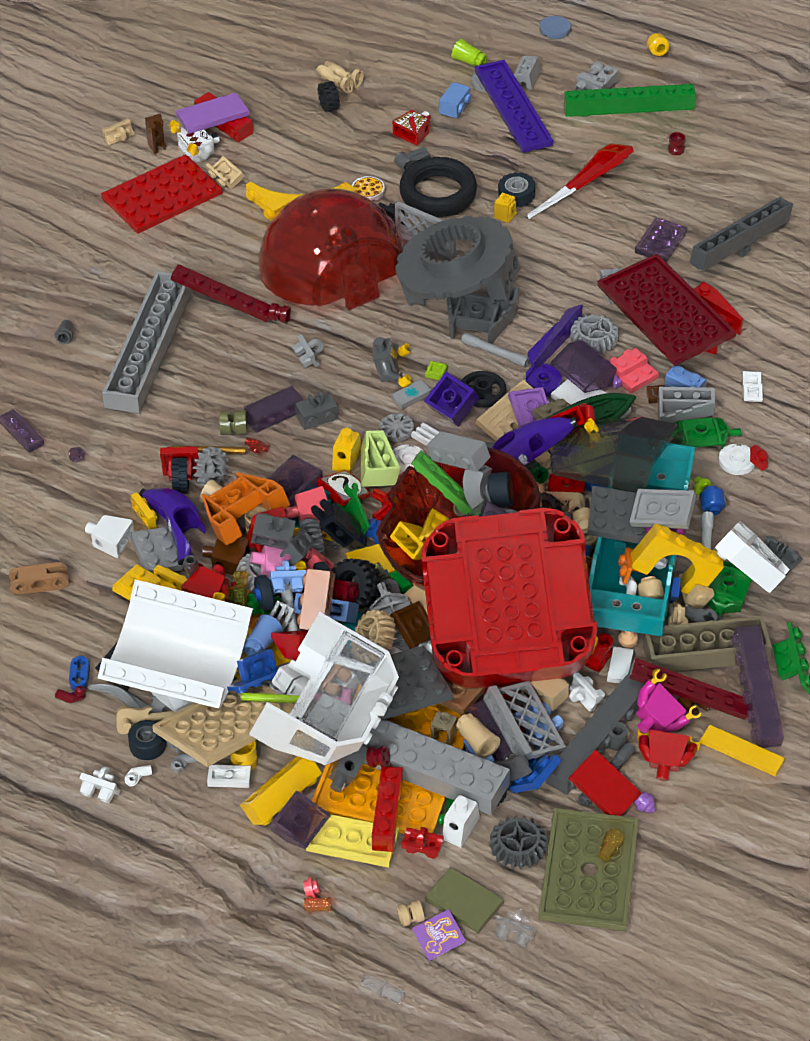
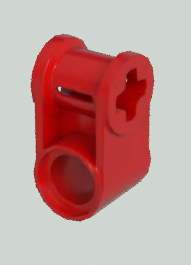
M599 634L597 636L598 643L594 653L585 665L598 673L601 672L606 662L612 656L613 638L609 634Z

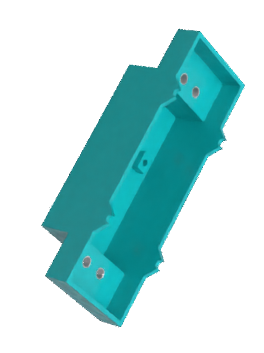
M619 436L608 488L622 491L632 490L633 492H636L638 489L689 491L695 447ZM598 537L589 577L594 620L597 622V626L662 636L667 620L672 581L675 576L678 555L666 556L665 558L668 560L666 566L660 570L653 567L648 575L631 571L630 575L637 585L641 582V579L649 576H655L656 579L661 580L665 593L663 600L639 596L638 589L636 595L626 594L625 585H620L619 583L621 567L618 565L620 555L624 554L626 547L635 549L638 543Z

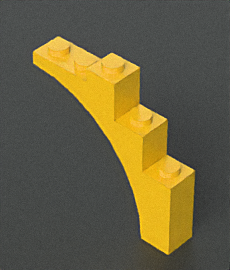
M251 181L245 184L248 200L263 209L264 217L274 224L289 215L302 223L316 213L329 221L358 203L357 189L347 182L334 188L311 194H285L262 188Z

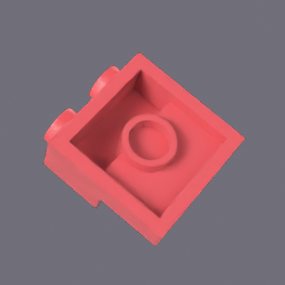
M637 348L625 350L622 356L618 358L614 356L608 363V369L622 380V386L630 393L659 378V372L647 363L648 357Z

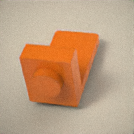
M627 547L624 554H621L618 560V565L621 567L619 576H622V584H627L631 571L639 572L632 568L631 552L634 549Z

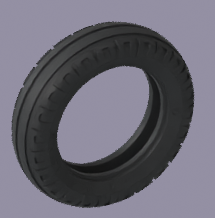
M429 157L414 162L404 171L399 189L406 205L432 216L448 217L458 214L470 206L476 195L477 182L471 169L464 163L448 157ZM442 176L457 181L461 185V189L447 197H429L417 191L415 186L423 179Z

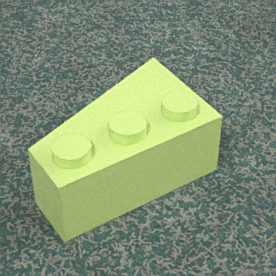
M366 431L361 446V487L396 485L401 468L384 431Z

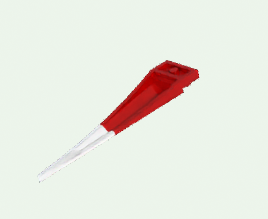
M610 143L598 150L572 180L555 195L528 213V219L617 167L623 162L622 160L628 158V155L634 152L633 147Z

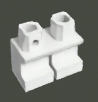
M289 664L281 666L274 676L272 683L284 694L287 693L286 695H301L309 678L288 667Z

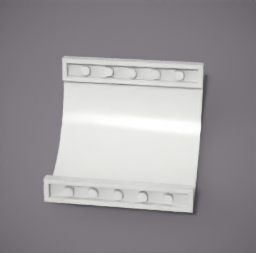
M135 580L119 640L111 659L102 658L98 678L220 708L229 693L227 686L232 685L238 668L237 661L240 660L253 608Z

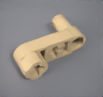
M534 482L533 484L534 490L531 497L539 492L550 493L560 500L561 511L570 512L572 517L576 510L585 508V496L581 493L545 491V483ZM540 503L536 509L551 507L547 503Z

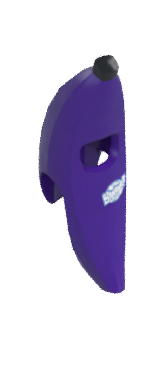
M556 417L535 420L507 432L494 443L491 448L494 457L486 466L492 468L491 473L509 472L512 474L561 441L573 428L578 427L575 417L570 419Z
M142 488L139 492L141 498H145L147 503L166 520L176 544L178 564L183 565L185 557L193 555L191 546L183 533L192 528L199 529L203 534L206 533L205 523L201 514L185 495L169 488L146 490Z

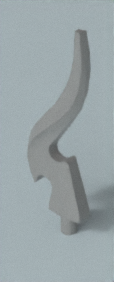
M92 684L89 686V690L111 694L119 698L127 706L135 708L148 706L133 694L120 687L107 684ZM152 696V704H150L152 710L149 713L164 712L167 709L171 710L156 696Z

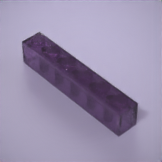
M760 625L737 627L734 635L731 636V644L733 648H736L735 663L736 666L740 667L739 682L740 685L744 686L743 701L744 704L748 705V723L752 724L751 740L761 748L781 746L784 735Z

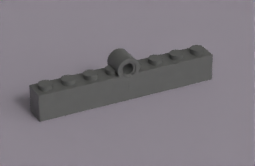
M778 197L694 245L690 264L701 271H705L734 253L740 257L746 256L751 249V243L789 222L793 204Z
M631 670L559 755L562 761L546 779V784L568 795L572 789L577 788L568 778L595 750L602 755L606 747L619 751L627 743L628 727L625 724L628 720L631 721L634 718L636 710L639 708L637 705L638 692L645 685L629 679Z

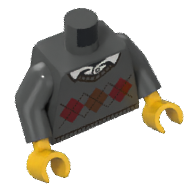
M378 337L374 340L373 360L381 382L398 381L402 388L411 384L412 378L408 374L401 378L398 372V354L401 357H405L411 353L407 350L410 348L409 344L405 343L399 347L390 338Z

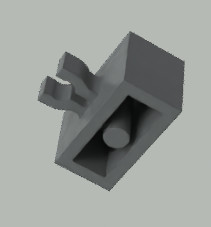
M319 391L317 392L318 396L315 397L309 394L308 399L295 403V415L304 430L338 419V408L329 392L322 394Z
M257 513L251 543L285 549L292 540L295 521L286 517L278 518L266 513Z

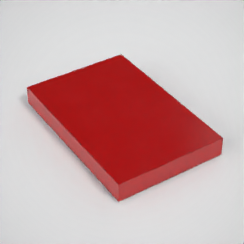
M597 750L568 778L607 815L621 816L642 794Z

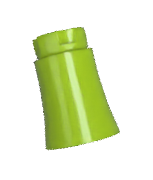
M462 38L456 42L451 53L452 59L462 61L473 67L486 64L488 61L487 54L470 45Z

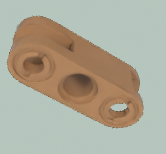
M55 562L13 568L9 572V578L12 581L10 583V590L14 594H29L64 589L69 585L68 567L64 563Z

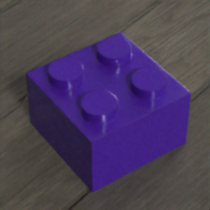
M445 372L424 402L432 410L456 426H459L480 397L472 388Z

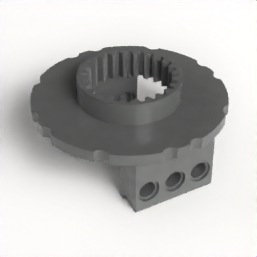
M484 216L455 217L429 226L427 230L419 232L402 248L403 252L397 257L398 264L395 266L398 280L409 306H412L413 303H421L424 306L425 300L430 298L442 300L447 297L456 298L481 289L484 284L486 285L491 303H495V300L508 302L520 270L509 230L506 227H502L501 222ZM453 239H456V241L460 239L473 240L474 248H470V252H465V256H459L457 260L453 258L450 262L448 260L436 262L432 252H435L436 248H440V244L445 245L446 242H452Z

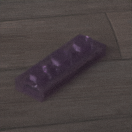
M14 409L0 416V424L28 453L45 445L44 439Z

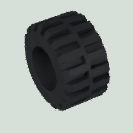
M344 559L343 562L339 561L337 567L332 569V572L335 573V580L352 582L353 577L357 574L359 577V594L356 602L352 603L359 604V609L370 607L371 603L377 600L376 597H380L377 584L382 581V576L378 575L380 573L379 569L375 568L376 565L369 563L370 561Z

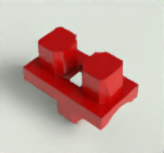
M422 826L421 830L407 827L401 842V848L406 849L408 853L415 854L420 852L424 853L428 858L435 859L439 855L444 836L429 833L428 828Z

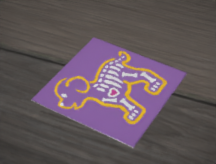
M449 909L412 928L429 961L466 942Z

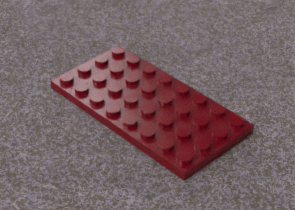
M658 254L652 255L597 281L598 287L674 366L736 337V331Z

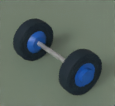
M318 562L313 565L314 570L330 571L326 562ZM266 575L256 576L254 578L255 599L258 601L262 611L271 610L274 606V600L269 579ZM291 585L285 586V590L291 589Z

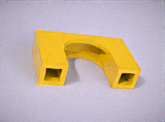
M657 523L653 525L631 552L632 568L648 575L659 560L666 556L681 555L691 560L692 565L680 578L681 592L689 594L696 585L708 587L724 566L723 559L716 553L717 551H713L701 543L694 542L686 536L675 533L668 527Z

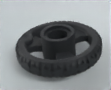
M475 371L469 373L461 380L480 397L474 407H491L506 394L505 381L493 372ZM493 384H497L500 388L497 395L492 394Z

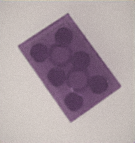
M656 217L636 245L635 253L646 257L658 254L665 262H668L686 235L687 227Z

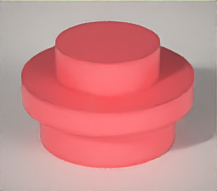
M312 876L308 877V880L303 881L306 897L317 898V893H320L319 882L314 880Z

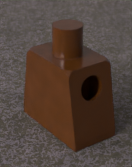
M239 537L235 542L225 545L217 538L214 547H203L202 556L211 558L212 568L215 564H218L225 569L227 574L236 576V569L240 560L250 552L249 540L247 537Z

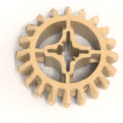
M380 610L367 611L366 614L362 615V619L358 620V625L355 627L356 633L389 651V653L391 647H394L393 641L396 640L394 635L397 631L394 629L396 627L394 618L390 617V614H387V612ZM352 640L351 643L354 644L352 650L355 651L354 656H357L359 659L368 662L381 657Z

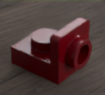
M335 580L332 599L356 602L359 594V583Z

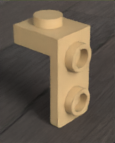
M696 585L689 594L682 592L685 605L690 604L694 608L701 609L715 595L712 588Z

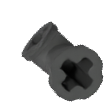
M690 604L684 606L685 617L688 618V621L697 623L723 620L721 616L711 609H696Z

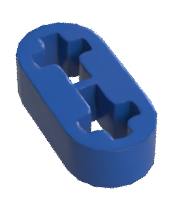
M84 656L73 658L70 664L69 683L73 691L78 686H82L85 689L88 687L90 667L88 659Z

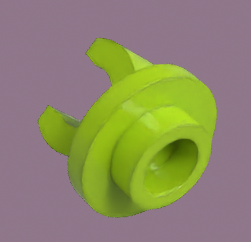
M697 476L692 479L695 482L693 489L698 496H700L704 488L711 486V482L707 478Z

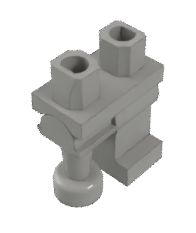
M594 62L590 67V72L583 71L577 76L575 90L609 89L612 85L618 83L619 69L608 65L603 67L601 63Z

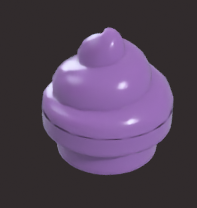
M645 791L634 801V804L637 806L636 809L640 812H655V801L652 794H648Z

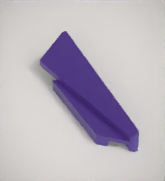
M582 304L567 309L559 322L528 351L531 367L535 365L536 367H541L570 337L574 321L578 320V317H582Z

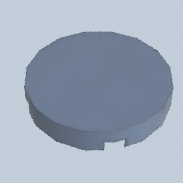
M549 16L540 22V33L543 36H548L550 39H561L570 33L571 23L564 17Z

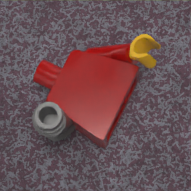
M186 556L183 567L186 571L185 576L187 580L182 584L181 591L227 602L229 600V586L226 584V577L223 575L224 568L218 564H215L212 570L203 566L199 567L195 556Z

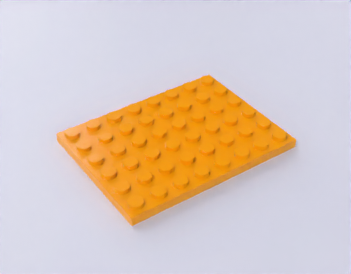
M360 680L353 695V698L351 700L350 706L353 705L355 699L357 698L359 692L362 689ZM438 703L385 720L431 738V723L437 711L455 716L457 723L458 719L463 715ZM472 705L465 714L471 713L476 717L478 705ZM440 729L435 740L446 744L447 731ZM459 730L450 746L464 750L465 744L463 740L465 738L460 734ZM334 762L327 764L310 803V811L373 823L381 771L370 768L362 763L355 779L339 793L330 788L333 780L328 778ZM403 780L396 822L399 833L405 834L407 827L421 830L422 826L428 828L429 833L434 834L439 815L442 813L447 797Z

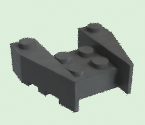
M513 287L508 302L495 300V303H491L489 296L472 293L456 298L447 297L450 338H454L457 328L488 333V342L492 344L515 317L519 305L520 288Z

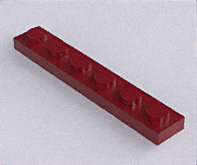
M180 264L176 266L170 280L264 322L269 320L270 304Z
M635 658L629 679L645 684L649 679L653 678V671L660 669L656 674L657 679L661 678L664 673L666 674V679L662 682H657L656 685L660 683L669 693L743 720L747 718L751 699Z

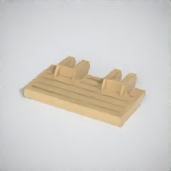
M522 380L509 392L533 388ZM508 393L475 422L477 426L495 441L507 432L519 427Z

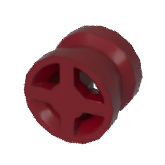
M380 746L379 748L368 747L366 760L370 768H376L378 765L381 767L389 766L390 752L387 746Z

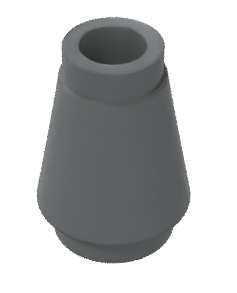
M63 320L55 332V338L59 343L67 344L73 337L72 323L69 320Z

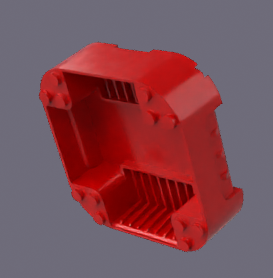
M551 508L520 510L516 513L481 517L478 515L459 517L439 524L429 537L426 538L422 549V569L432 655L437 668L447 680L465 688H482L527 681L565 678L575 674L587 664L594 650L597 622L594 620L585 555V537L575 520L573 521L565 513Z

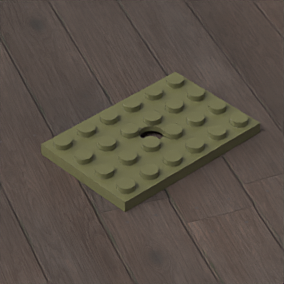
M554 808L539 920L626 931L639 818ZM586 864H593L598 871L595 875L588 876L582 873L581 868L585 867Z

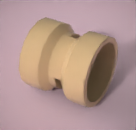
M419 900L412 901L410 905L401 904L397 906L402 927L409 926L411 922L420 923L424 921V913Z

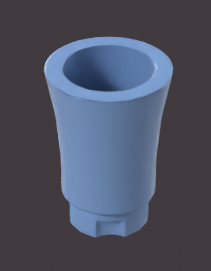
M261 615L245 641L243 652L251 656L266 650L273 643L271 633L283 632L280 622L270 615Z

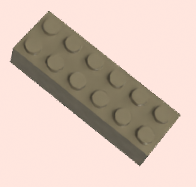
M763 616L664 626L662 636L643 635V646L647 662L674 672L765 663L770 661L772 649Z

